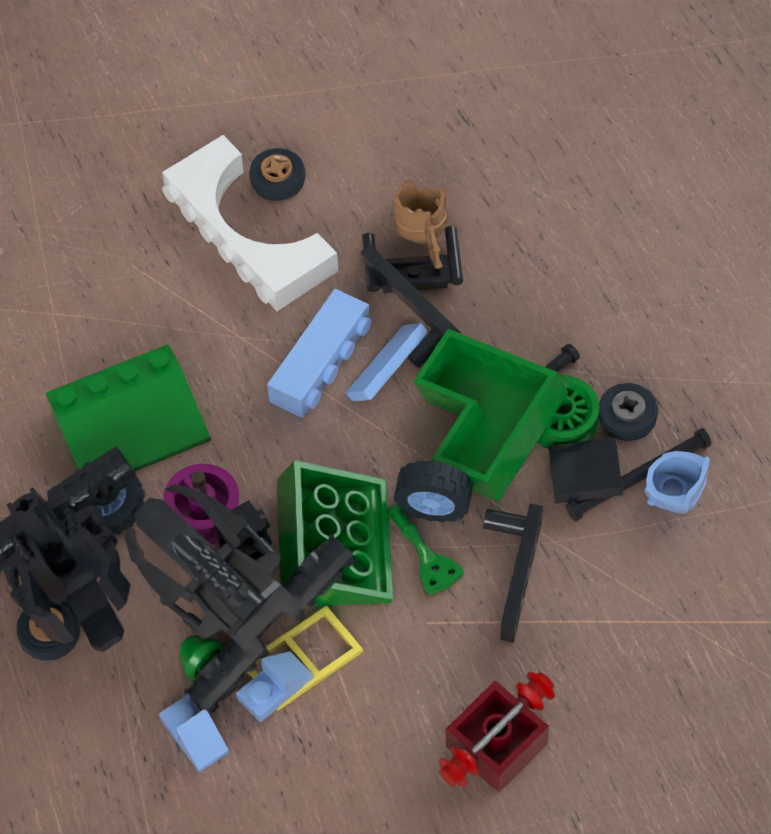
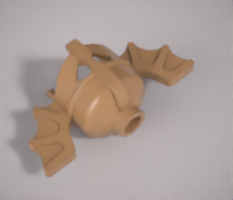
M412 179L405 180V183L401 184L402 188L396 191L395 199H393L395 230L398 236L407 240L414 241L417 244L427 243L429 257L435 269L442 268L439 258V251L441 249L437 245L436 238L439 237L447 224L446 191L444 187L439 189H419L416 184H413Z

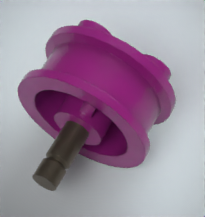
M195 464L178 471L166 485V488L176 484L197 489L203 494L214 498L230 510L241 505L239 489L235 479L229 472L216 465ZM164 491V501L211 545L217 544L213 521L197 501H192L182 494Z

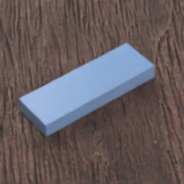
M421 323L402 325L346 391V395L352 401L372 400L428 332Z

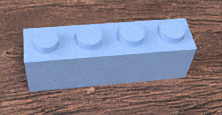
M334 289L268 382L269 402L301 418L305 417L310 408L314 409L321 399L325 386L327 384L331 385L338 374V367L343 360L347 361L351 357L360 336L364 337L371 326L369 304Z

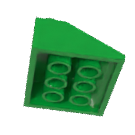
M169 344L45 393L51 415L76 469L82 468L86 462H92L117 446L134 471H138L211 441L182 368Z
M294 460L277 479L279 554L282 558L280 562V584H287L300 564L322 543L324 544L330 538L329 535L332 534L336 541H340L345 546V550L348 549L355 556L353 558L355 562L350 568L346 566L342 570L343 575L324 595H319L315 599L317 603L314 606L391 603L393 601L386 479Z

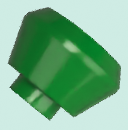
M198 634L187 637L182 642L179 652V660L186 676L194 680L205 665L224 648L223 643L212 637L208 639L201 638Z

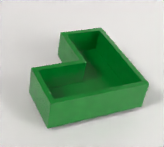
M447 329L413 381L425 402L459 416L432 457V461L442 462L458 468L461 472H465L468 478L472 480V491L497 502L501 500L568 394L558 372L450 329Z

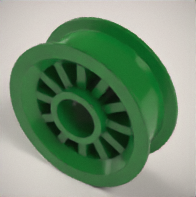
M559 375L568 394L537 441L540 446L549 449L548 446L590 441L594 436L598 426L599 400L595 391L583 380L573 376ZM557 412H565L567 414L561 415Z

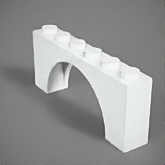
M222 135L163 171L164 186L162 190L165 197L171 203L176 202L180 207L185 219L190 223L194 222L199 227L202 237L208 243L212 241L216 245L223 260L227 263L231 262L236 267L240 278L245 283L250 282L255 287L261 301L265 304L269 302L276 311H279L338 272L337 252L318 233L293 243L266 244L247 239L227 225L219 213V205L226 189L236 178L244 173L242 154Z

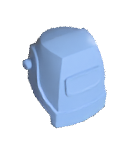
M682 451L663 453L662 457L657 459L647 472L646 488L644 490L648 498L647 504L650 506L655 505L658 508L674 513L686 514L689 510L691 511L699 500L707 482L710 458Z

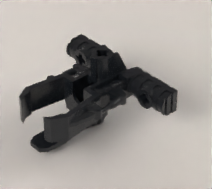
M117 446L96 458L84 468L76 471V473L67 477L58 485L47 490V501L34 487L31 488V493L19 497L13 504L11 502L7 504L11 515L0 522V573L1 571L4 572L7 583L12 588L11 598L24 610L32 621L38 624L49 639L64 644L75 639L56 614L51 613L49 599L57 605L67 599L90 645L94 650L101 652L106 651L122 640L125 630L111 603L119 611L127 604L131 587L129 581L120 571V558L116 548L118 540L111 530L107 529L105 520L96 508L97 505L112 503L118 497L120 490L128 486V483L132 480L138 479L134 469ZM93 527L101 531V533L94 537L89 532Z
M173 484L164 490L168 493L182 494L192 501H197L228 540V543L217 551L164 500L149 498L135 513L137 526L193 577L185 587L144 558V552L137 543L134 528L129 526L124 538L131 561L137 565L142 576L160 596V601L163 605L168 606L182 617L183 622L198 633L201 638L208 639L222 629L232 638L227 648L224 647L215 655L192 681L193 684L184 690L185 694L191 696L190 699L194 703L200 705L199 708L201 710L205 709L208 713H214L219 707L217 703L221 699L223 701L227 699L245 680L244 675L247 671L252 672L258 666L256 662L270 653L260 639L266 630L283 612L300 621L305 616L303 612L307 607L312 608L317 603L315 599L319 595H324L343 575L342 570L346 566L349 568L355 562L353 560L355 556L348 549L345 550V546L340 541H336L335 537L330 534V538L316 548L300 564L296 572L291 576L290 581L287 584L281 585L272 577L281 562V555L274 550L265 538L259 537L243 516H236L226 506L197 489ZM243 530L253 539L255 547L263 555L257 561L240 551L245 546L238 537ZM180 597L189 602L195 599L206 613L203 621L193 613L184 611L175 602Z

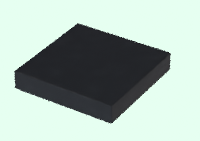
M616 437L548 446L555 504L623 495Z

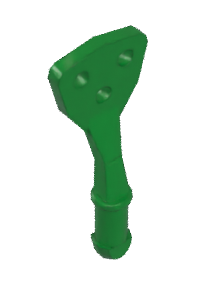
M392 505L388 508L389 519L394 521L400 529L401 535L407 538L420 558L419 576L426 594L433 595L449 589L463 577L464 572L461 566L449 557L433 553L426 546L416 530V525L411 523L402 508H399L397 505Z

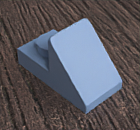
M291 652L262 658L263 671L236 693L237 700L260 723L314 678V675Z
M188 694L160 712L159 718L200 773L229 754V750L207 710L201 711Z

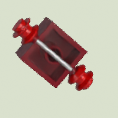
M532 671L528 672L527 679L529 682L527 684L521 682L516 684L518 698L514 697L497 681H494L445 729L446 748L450 750L452 758L449 761L444 758L439 760L441 767L439 773L449 785L453 787L456 785L466 787L467 781L465 776L467 774L479 775L499 793L548 744L549 725L530 710L542 711L544 709L542 699L553 700L555 698L554 684L548 676L542 672L538 674Z

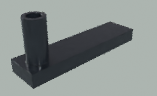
M368 244L360 252L362 262L432 329L407 357L413 365L420 369L426 363L447 329L460 334L461 332L371 244Z
M529 504L527 516L487 509L485 513L483 529L522 536L501 622L500 640L513 643L515 641L542 526L543 506Z

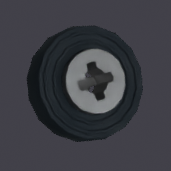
M622 383L609 388L602 395L599 402V423L604 431L613 438L616 437V439L623 441L638 440L647 436L655 427L658 417L657 402L646 388L633 383Z

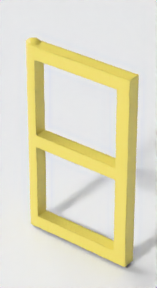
M327 605L265 646L271 653L285 643L297 659L314 675L310 682L276 710L279 711L363 653V648ZM322 617H325L351 647V650L318 671L292 638ZM255 669L252 672L247 671L251 679L258 675Z

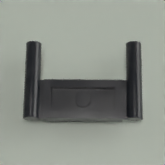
M448 226L444 230L447 255H439L442 268L435 269L429 256L386 260L417 290L447 288V283L460 285L463 283V273L457 227ZM373 233L362 235L363 249L368 244H371L376 249L375 235ZM365 265L367 290L369 292H377L379 289H383V293H392L393 291Z

